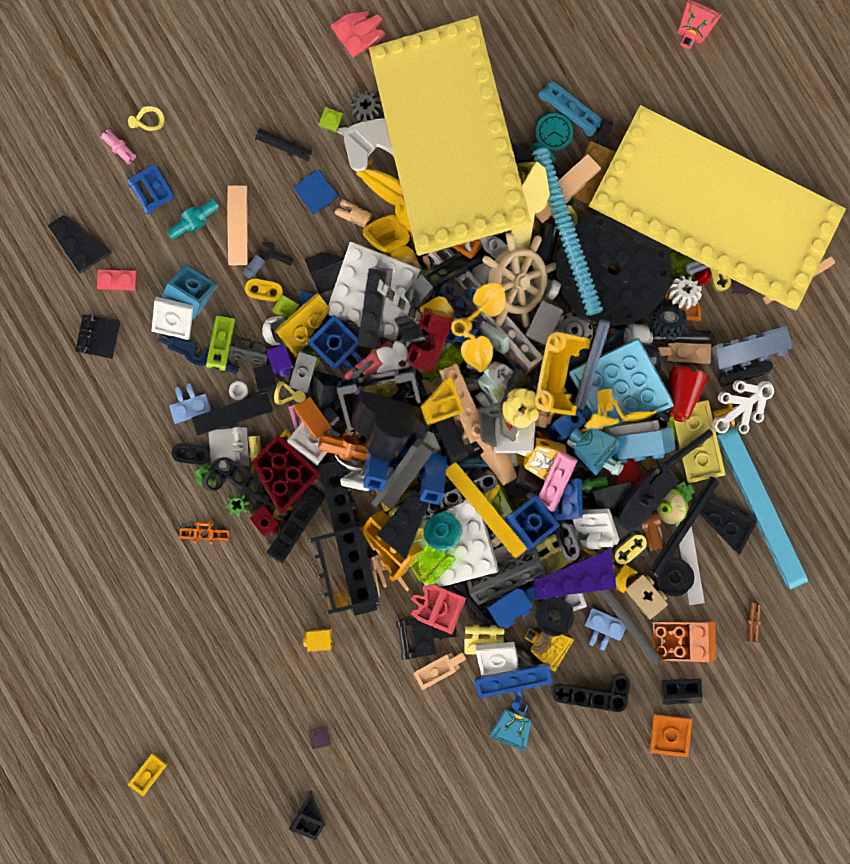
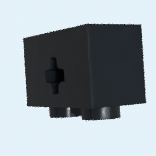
M701 678L662 680L663 705L702 703Z

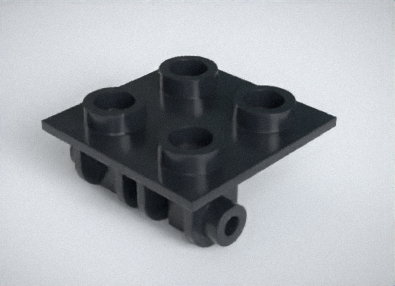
M83 314L75 352L113 359L121 322Z

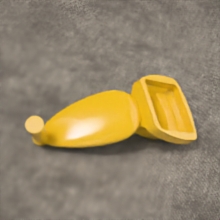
M368 158L367 168L364 171H356V174L382 199L395 205V214L399 223L404 225L410 236L413 237L400 180L384 172L368 169L372 165V161Z
M388 215L382 217L363 229V236L382 253L413 265L412 262L415 260L418 262L414 251L406 246L410 235L406 227L399 223L397 216Z

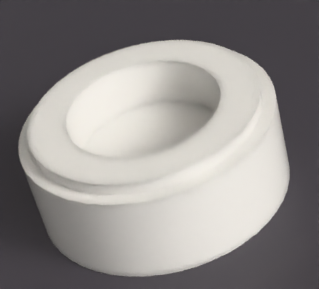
M552 280L546 289L545 296L553 300L560 290L561 283Z
M236 381L230 385L229 394L233 399L240 401L248 396L249 389L244 382Z
M480 392L475 396L482 408L491 405L483 393Z

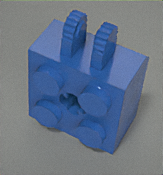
M335 315L307 342L335 371L342 364L349 370L353 369L354 366L347 361L351 355L358 363L363 360L355 352L360 347L358 345V338ZM331 340H340L338 342L339 346L332 348Z
M537 495L526 500L503 519L526 546L527 550L524 552L535 547L559 527V524Z
M534 586L525 591L515 588L486 606L500 628L503 626L508 628L515 623L514 619L519 615L524 617L531 612L530 608L533 607L531 602L536 599Z

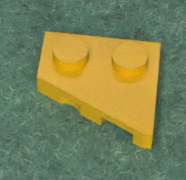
M452 376L446 378L422 404L421 409L427 425L464 412Z

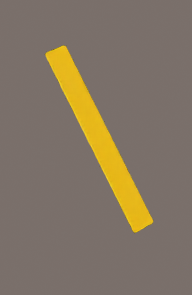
M456 462L446 470L448 478L513 557L517 558L527 550L526 546Z

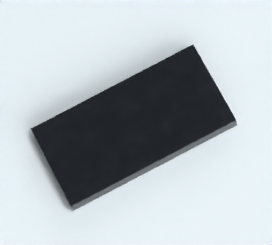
M631 481L592 490L597 509H610L611 514L614 515L621 500L632 488ZM616 522L614 524L619 542L617 545H613V547H606L607 550L611 549L613 564L618 563L613 556L614 550L631 536ZM640 524L633 531L644 536ZM634 539L635 544L633 546L637 545L639 547L642 539ZM647 546L635 558L648 555ZM619 552V558L622 557L623 559H625L627 557L625 555L626 552Z

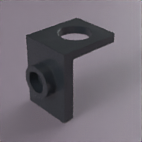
M271 364L253 368L257 393L260 394L276 389L277 385Z

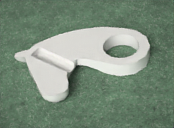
M385 118L374 119L373 121L367 120V122H360L349 128H338L337 130L339 134L344 135L351 169L355 171H364L367 168L368 157L376 147L382 148L394 156Z

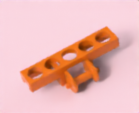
M200 519L195 522L197 529L179 528V539H194V544H197V539L211 540L210 544L212 545L213 540L229 541L230 530H212L214 523H212L211 519L209 522H200ZM200 526H209V529H200ZM189 531V536H183L182 532ZM202 531L208 532L207 538L201 536ZM214 532L218 533L217 538H214ZM227 533V538H221L220 534Z

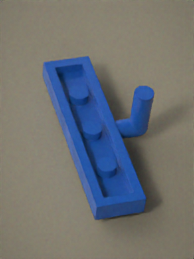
M549 662L478 677L474 680L479 698L513 692L515 700L512 708L515 710L519 709L523 701L521 690L554 682Z

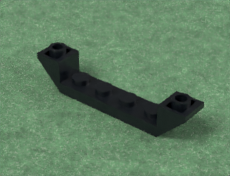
M483 246L471 259L459 252L422 273L404 296L417 309L431 301L432 292L442 287L447 280L456 279L482 264L484 256H488L494 261L496 259L487 253Z

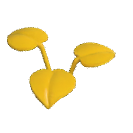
M489 283L480 287L475 292L473 298L474 303L480 308L468 318L463 317L456 320V316L453 315L455 311L445 297L442 296L436 297L421 306L422 314L424 308L427 307L444 311L453 317V333L457 336L464 335V337L471 338L466 340L461 347L463 359L479 372H483L488 367L493 356L492 343L485 336L475 338L474 335L469 333L472 328L471 320L482 310L488 316H497L504 310L506 296L503 285Z
M611 389L600 390L597 392L598 414L594 413L591 420L585 424L586 428L580 431L585 434L589 428H596L604 432L602 427L619 423L618 419L607 417V411L613 410V406H615L624 423L645 421L651 418L657 412V409L653 412H634L626 415L622 413L617 400L613 399Z

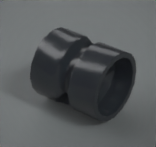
M340 398L334 401L333 406L329 405L321 411L335 431L344 426L345 421L344 415L340 417L336 412L338 408L341 407L342 409ZM349 405L350 413H352L353 409Z

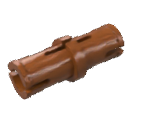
M750 603L749 620L746 622L748 624L746 641L759 642L760 625H762V621H760L762 604Z

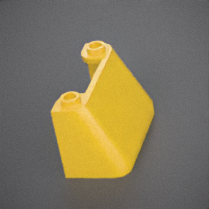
M559 332L550 334L546 344L535 398V404L538 409L575 416L577 406L570 403V394L563 393L571 355L579 357L580 353L578 352L581 349H589L591 339Z

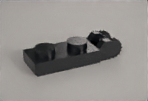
M769 360L761 361L757 367L749 365L741 368L739 372L734 373V370L727 371L719 379V384L721 387L733 384L736 380L745 381L765 375L773 369V364Z

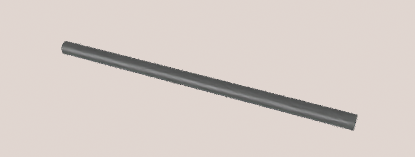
M530 492L526 497L530 499L537 494ZM582 555V557H581L580 559L575 560V561H576V563H577V562L582 561V560H584V559H586V558ZM609 589L599 591L653 664L657 665L660 663L662 658Z

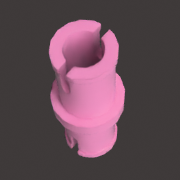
M110 129L106 130L107 135L105 132L101 135V139L112 148L115 154L117 153L127 164L131 163L130 159L134 161L136 155Z

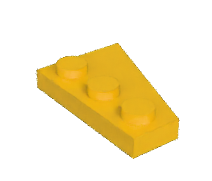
M317 293L274 330L295 359H297L299 351H302L305 345H308L307 342L310 340L313 332L319 328L330 310L322 297Z

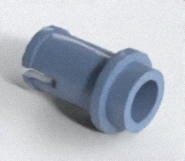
M255 255L249 265L243 268L242 274L250 280L256 278L255 274L265 261Z

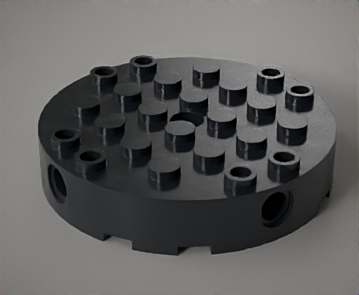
M603 213L587 217L574 226L576 229L574 232L578 235L576 238L579 239L578 244H581L580 250H583L582 256H585L584 261L587 262L586 267H589L588 273H591L590 279H593L592 284L595 285L594 290L597 291L596 296H599L598 301L601 302L600 307L603 310L591 316L586 315L587 310L584 309L585 304L582 303L583 298L580 297L581 292L579 293L578 291L580 288L576 286L577 281L574 280L575 275L572 274L574 271L571 270L570 267L572 265L568 262L570 260L567 258L568 253H565L564 250L566 248L561 244L555 261L556 270H554L555 280L561 283L558 293L570 311L581 320L598 327L600 320L610 322L609 329L627 327L630 324L640 322L651 314L663 300L670 284L672 269L667 246ZM609 266L616 267L617 274H610L607 268Z

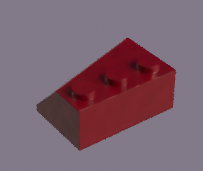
M279 435L251 461L280 515L288 510L320 475L310 463Z

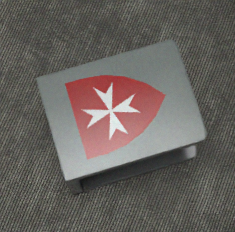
M499 402L478 409L482 442L493 448L497 446L494 418L498 417L501 435L511 441H516L515 427L504 419L503 403Z

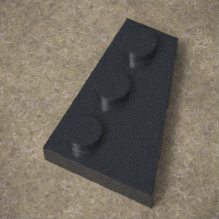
M64 215L47 225L80 274L112 253Z
M413 490L376 535L407 560L430 503L420 501V494Z
M713 497L709 498L699 514L737 555L741 554L758 522Z

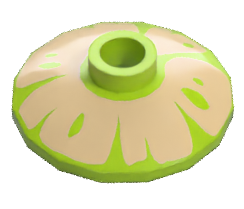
M672 488L655 510H657L663 522L677 524L683 521L686 516V500L677 489Z

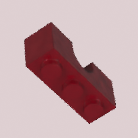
M425 307L419 326L428 332V338L422 344H411L405 362L414 369L434 372L454 318L444 311Z

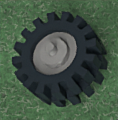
M666 303L665 307L659 305V308L656 307L652 313V331H655L656 335L660 333L661 338L666 336V339H669L672 336L674 339L676 335L680 337L686 329L687 314H685L684 309H679V305L677 308L675 304L669 306V303Z

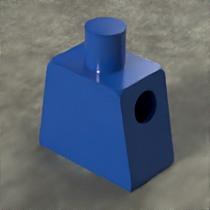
M587 406L583 410L576 409L575 416L564 414L544 429L554 442H560L572 434L576 428L578 429L586 423L585 418L591 414Z

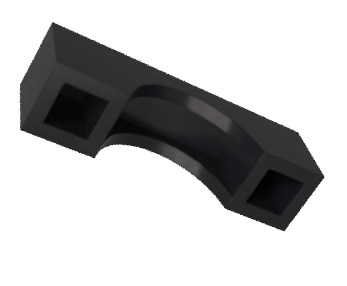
M380 267L368 268L358 345L378 348L383 344L385 330L383 311L386 297L377 288L380 280L391 288L393 274L391 269Z

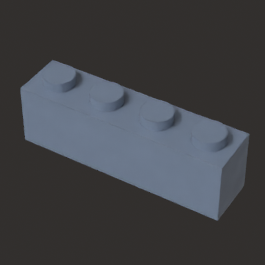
M787 326L759 335H751L742 340H733L724 345L718 344L711 348V356L716 371L722 370V373L734 370L733 366L740 364V367L751 365L752 360L758 359L761 362L770 359L769 355L777 354V357L789 354L788 350L792 349L793 346Z

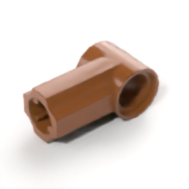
M654 510L648 519L641 524L649 551L665 546L660 528V517L657 510Z

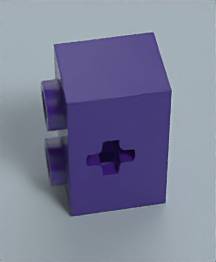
M284 344L266 351L273 372L277 376L280 375L283 378L292 374L291 371L294 370V365L289 351Z

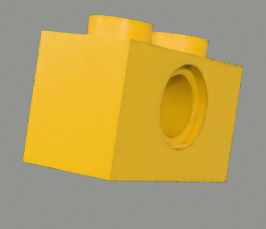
M332 628L309 629L306 631V634L303 635V645L307 647V651L331 650L333 648Z

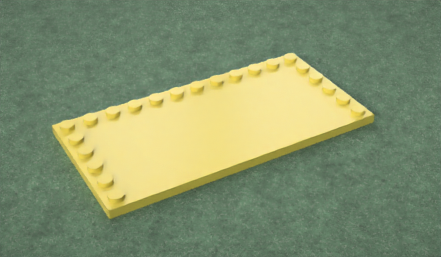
M478 15L369 47L417 255H423L530 225L531 220Z
M641 105L589 207L795 311L798 309L846 208Z

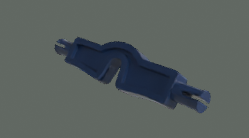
M162 334L159 335L160 338L157 341L168 345V349L184 355L194 365L206 366L209 349H205L201 357L197 358L195 353L198 346L195 343L184 341L174 336L169 338ZM215 355L214 359L221 360V356ZM227 359L226 370L237 375L240 367L230 364Z

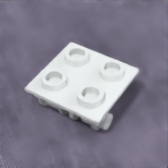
M247 427L209 432L211 464L217 458L228 457L241 466H250ZM224 461L219 463V468L227 467Z

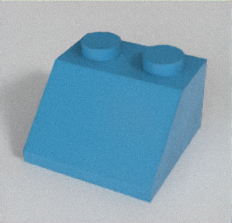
M185 265L167 283L162 298L194 305L192 317L194 319L203 310L218 284Z

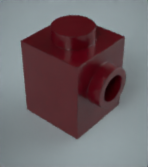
M266 506L249 518L263 536L269 535L271 537L279 530L277 527L280 523Z

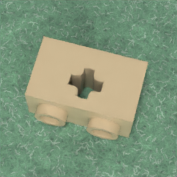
M640 574L626 586L625 592L644 615L651 620L668 605L665 602L667 597L661 590L658 592L653 587L655 583L648 575L645 577ZM643 592H651L649 595L651 599H643L645 596Z

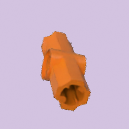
M322 433L320 436L318 450L337 454L339 458L345 461H351L353 458L366 461V445L359 442L357 438L350 435H345L342 438Z

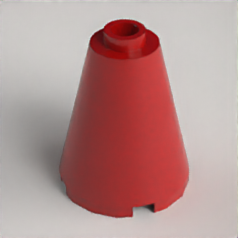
M684 366L673 367L670 370L669 388L670 396L674 403V406L670 407V415L675 421L685 422V420L690 419L707 383L708 376L703 371L697 369V373L692 372L691 367Z

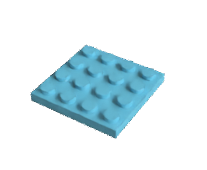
M639 337L600 355L586 401L592 415L594 413L598 414L597 392L604 389L612 390L613 399L617 400L619 408L626 415L634 412H653L655 409H657L655 413L657 414L674 406L668 390ZM587 362L569 370V374L578 390ZM613 406V410L607 411V417L619 420V423L611 426L630 424L622 422V418L615 406Z

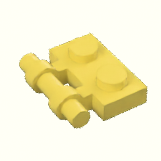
M555 534L546 537L536 545L538 552L546 547L550 551L540 558L548 574L572 562L564 557L560 546L554 548L552 545L557 541ZM534 554L526 558V560L530 557H533V559H535Z
M474 624L473 626H465L464 654L476 655V645L504 643V627L500 628L497 625L479 627V625Z

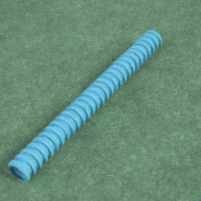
M540 148L533 151L532 157H535L533 159L534 162H538L546 168L550 193L547 201L550 202L551 213H554L555 224H558L557 230H560L559 236H562L561 241L564 242L562 245L566 248L564 251L568 253L567 258L570 259L568 262L572 265L570 267L571 270L574 271L572 274L575 275L576 286L580 288L578 291L579 293L581 292L580 297L583 298L582 303L585 304L586 315L591 316L600 313L603 308L600 307L599 296H596L597 291L594 290L593 279H590L591 273H588L589 267H586L585 256H582L583 250H580L581 244H578L579 239L576 238L578 235L574 232L576 229L572 227L574 224L570 221L572 218L568 215L570 212L567 210L566 200L563 199L564 194L561 193L560 183L557 182L558 177L555 176L554 165H551L550 154H547L548 148Z

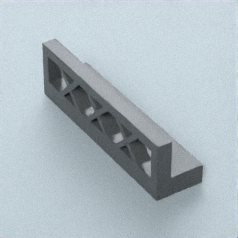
M418 438L390 476L382 492H379L371 504L377 507L381 502L392 510L435 449Z
M535 546L520 554L517 558L512 556L497 563L500 571L497 576L493 578L490 577L492 574L467 580L470 595L480 605L548 573L540 560L538 549ZM534 554L535 559L528 562L525 561L528 556ZM517 563L513 569L508 570L511 564ZM482 579L480 584L473 586V581Z

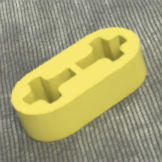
M709 267L712 272L711 281L714 289L719 292L727 290L731 285V278ZM719 275H721L722 280H726L724 287L717 284L720 280Z
M639 533L629 536L614 550L613 556L619 564L629 563L646 548L647 541L645 537ZM636 538L638 540L642 539L639 547L637 545L633 546L635 544L633 540ZM620 551L626 552L625 555H626L627 557H626L625 559H623L622 557L619 558V557H620V554H619Z

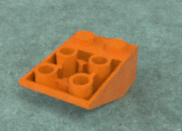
M715 621L653 622V648L662 658V661H715Z

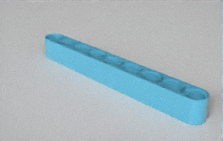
M732 427L725 433L717 434L718 443L754 519L758 521L757 525L786 586L791 590L808 582L807 576L735 427Z

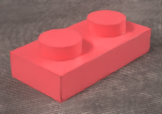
M98 270V290L136 291V271Z

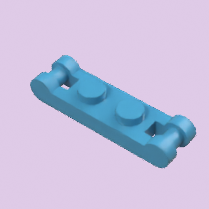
M550 81L539 92V98L542 101H548L580 126L587 136H592L596 129L602 125L603 121L599 116L554 81Z

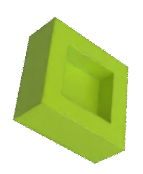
M325 107L319 126L337 133L343 113Z
M281 294L272 311L288 319L295 313L299 304Z

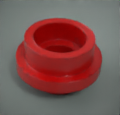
M709 268L693 273L694 281L698 280V285L706 284L712 277V272Z

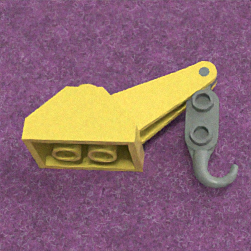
M523 162L517 165L531 224L505 232L506 234L510 232L514 235L515 245L520 248L529 249L535 213L542 211L546 207L550 196L546 168L538 162ZM496 236L478 239L484 250L495 259L508 249V245ZM470 241L466 242V249L469 252H472L473 250L470 247ZM523 256L518 257L520 267L525 259Z

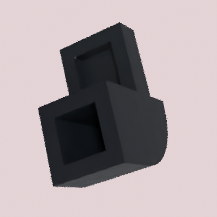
M408 315L395 319L407 352H409L411 344L419 345L425 342L420 326Z

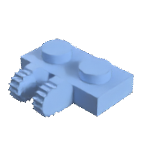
M191 383L186 384L191 398L188 400H184L180 387L175 388L179 402L169 405L175 424L211 411L207 395L203 394L196 397Z
M591 608L584 626L594 630L589 641L591 646L596 643L599 632L605 634L600 644V649L603 651L610 637L620 641L626 629L621 620L594 608Z

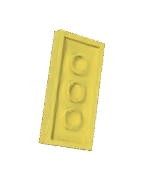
M709 400L698 402L690 419L685 420V422L673 420L679 451L706 430L710 429L713 433V436L681 459L687 483L725 475L716 431L712 428L713 418Z

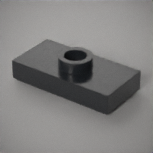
M524 465L520 466L516 484L540 495L545 480L527 470Z

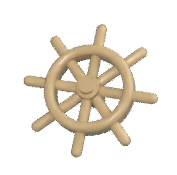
M509 232L506 234L508 249L502 252L495 261L488 256H484L482 259L483 263L491 267L488 284L498 283L503 285L505 290L510 289L506 297V306L497 316L495 325L501 326L507 313L521 314L523 327L529 328L531 324L528 312L534 309L542 300L549 304L553 303V300L545 296V291L547 287V273L556 270V263L553 262L545 265L542 258L536 253L542 241L541 236H535L530 248L526 249L516 247L514 235ZM519 256L525 257L521 267L518 261ZM510 261H511L512 271H510V270H508V269L506 268V266L508 265V263H509ZM531 264L534 270L527 273V270ZM535 278L533 286L530 284V280ZM524 290L530 293L527 299L525 298ZM517 294L519 304L511 305Z

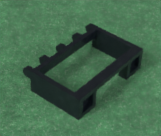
M409 366L338 381L337 391L348 431L355 432V429L351 424V413L346 394L358 392V388L394 380L396 384L412 381L417 407L421 408L423 400L415 369Z
M362 526L308 539V543L316 541L319 554L312 556V560L320 558L323 573L316 576L317 579L325 578L328 590L327 593L321 594V597L329 596L332 609L325 611L326 615L380 602L365 547L366 541ZM354 532L370 600L337 608L321 540Z

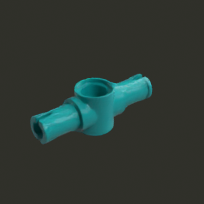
M213 198L200 208H189L182 213L180 222L167 230V233L174 240L186 231H197L206 224L205 220H207V217L218 210L220 206Z

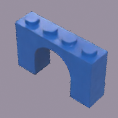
M404 448L401 456L393 461L379 460L367 450L363 488L382 492L387 481L388 468L393 465H399L410 449ZM432 453L418 472L421 480L420 501L439 505L444 495L446 456Z

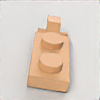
M668 343V347L657 348L661 356H667V361L674 363L710 364L711 344Z
M451 652L418 669L413 674L422 690L455 673L460 668L458 664L466 660L463 652L455 656Z

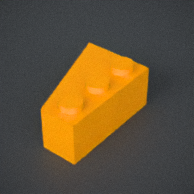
M381 510L371 516L362 529L373 551H377L381 558L382 566H386L391 574L390 579L394 582L407 572L423 548L417 543L412 544L406 560L376 534L390 519Z

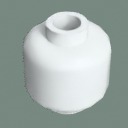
M633 323L629 328L625 329L624 342L627 343L639 337L641 343H652L653 332H650L649 327L645 324Z

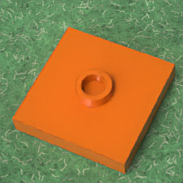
M653 713L649 752L689 757L693 718Z

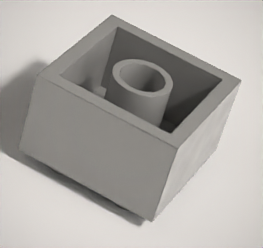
M542 300L525 337L532 344L545 349L548 337L555 328L558 329L564 319V316L561 315L563 310Z

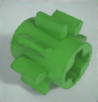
M206 463L195 472L198 476L195 480L200 486H202V479L210 467ZM214 477L209 479V485L216 480Z
M685 482L673 487L683 495L686 502L693 499L691 494L695 493L691 484L686 486Z
M235 493V498H227L230 504L225 506V508L232 510L230 515L237 512L238 517H241L242 511L248 513V510L245 508L250 502L244 501L245 495L238 498V494ZM234 501H241L240 505L242 506V508H237L235 510V504H233Z

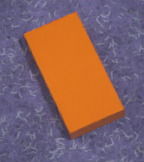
M310 397L294 406L293 409L315 440L322 433H327L332 429Z

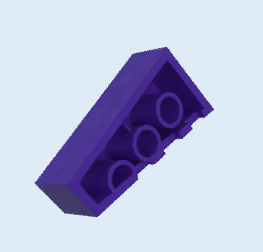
M611 549L533 580L536 600L617 588Z

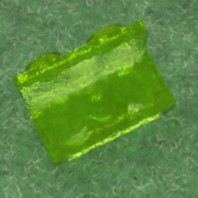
M451 345L439 357V362L434 372H428L425 379L431 383L435 378L439 379L441 377L439 371L455 364L459 366L464 361L461 351L454 345Z
M428 545L409 566L420 582L433 585L452 566L456 558L448 554L446 550L438 551Z

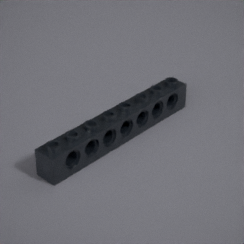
M338 460L318 465L334 532L361 526L360 520H356L354 512H357L355 500L351 501L349 495L353 493L352 488L342 486L341 484L337 487L331 485V478L333 476L343 478L348 474L347 467ZM339 494H343L346 498V502L343 505H337L335 502V498ZM342 513L350 515L349 523H341L340 515ZM345 534L335 536L351 603L370 600L369 596L362 599L358 595L359 589H367L365 577L362 580H357L353 575L356 569L363 570L360 558L358 561H352L349 558V553L352 550L358 551L356 540L348 543L344 539ZM380 602L353 608L354 615L376 611Z

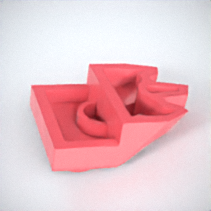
M357 11L346 14L330 27L352 58H354L365 49H369V47L377 44L386 34L383 30L376 29L383 20L382 17L375 15L367 18L369 15L368 11Z
M433 584L423 586L424 596L415 594L411 598L419 606V609L413 610L411 615L425 624L452 634L466 598Z

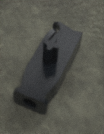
M657 459L655 461L657 468L651 467L621 500L615 514H611L613 521L631 535L635 533L633 530L648 519L679 481L672 476L666 465Z

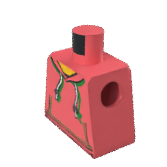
M688 0L677 32L684 36L680 45L686 49H691L694 42L702 44L718 22L721 14L693 0Z

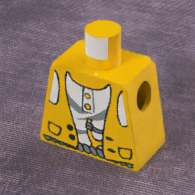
M537 437L534 439L533 453L518 454L525 456L524 467L546 481L558 452L563 451L566 454L567 452L565 444Z

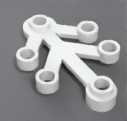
M736 380L733 383L735 391L754 393L748 398L730 395L725 391L720 392L718 395L719 402L739 405L725 416L715 418L712 422L713 430L718 433H725L729 429V422L742 412L741 422L736 425V430L739 433L746 434L749 431L750 416L754 422H762L766 400L770 399L774 394L773 385L768 381H761L758 385H752ZM758 401L756 410L751 413L753 404Z

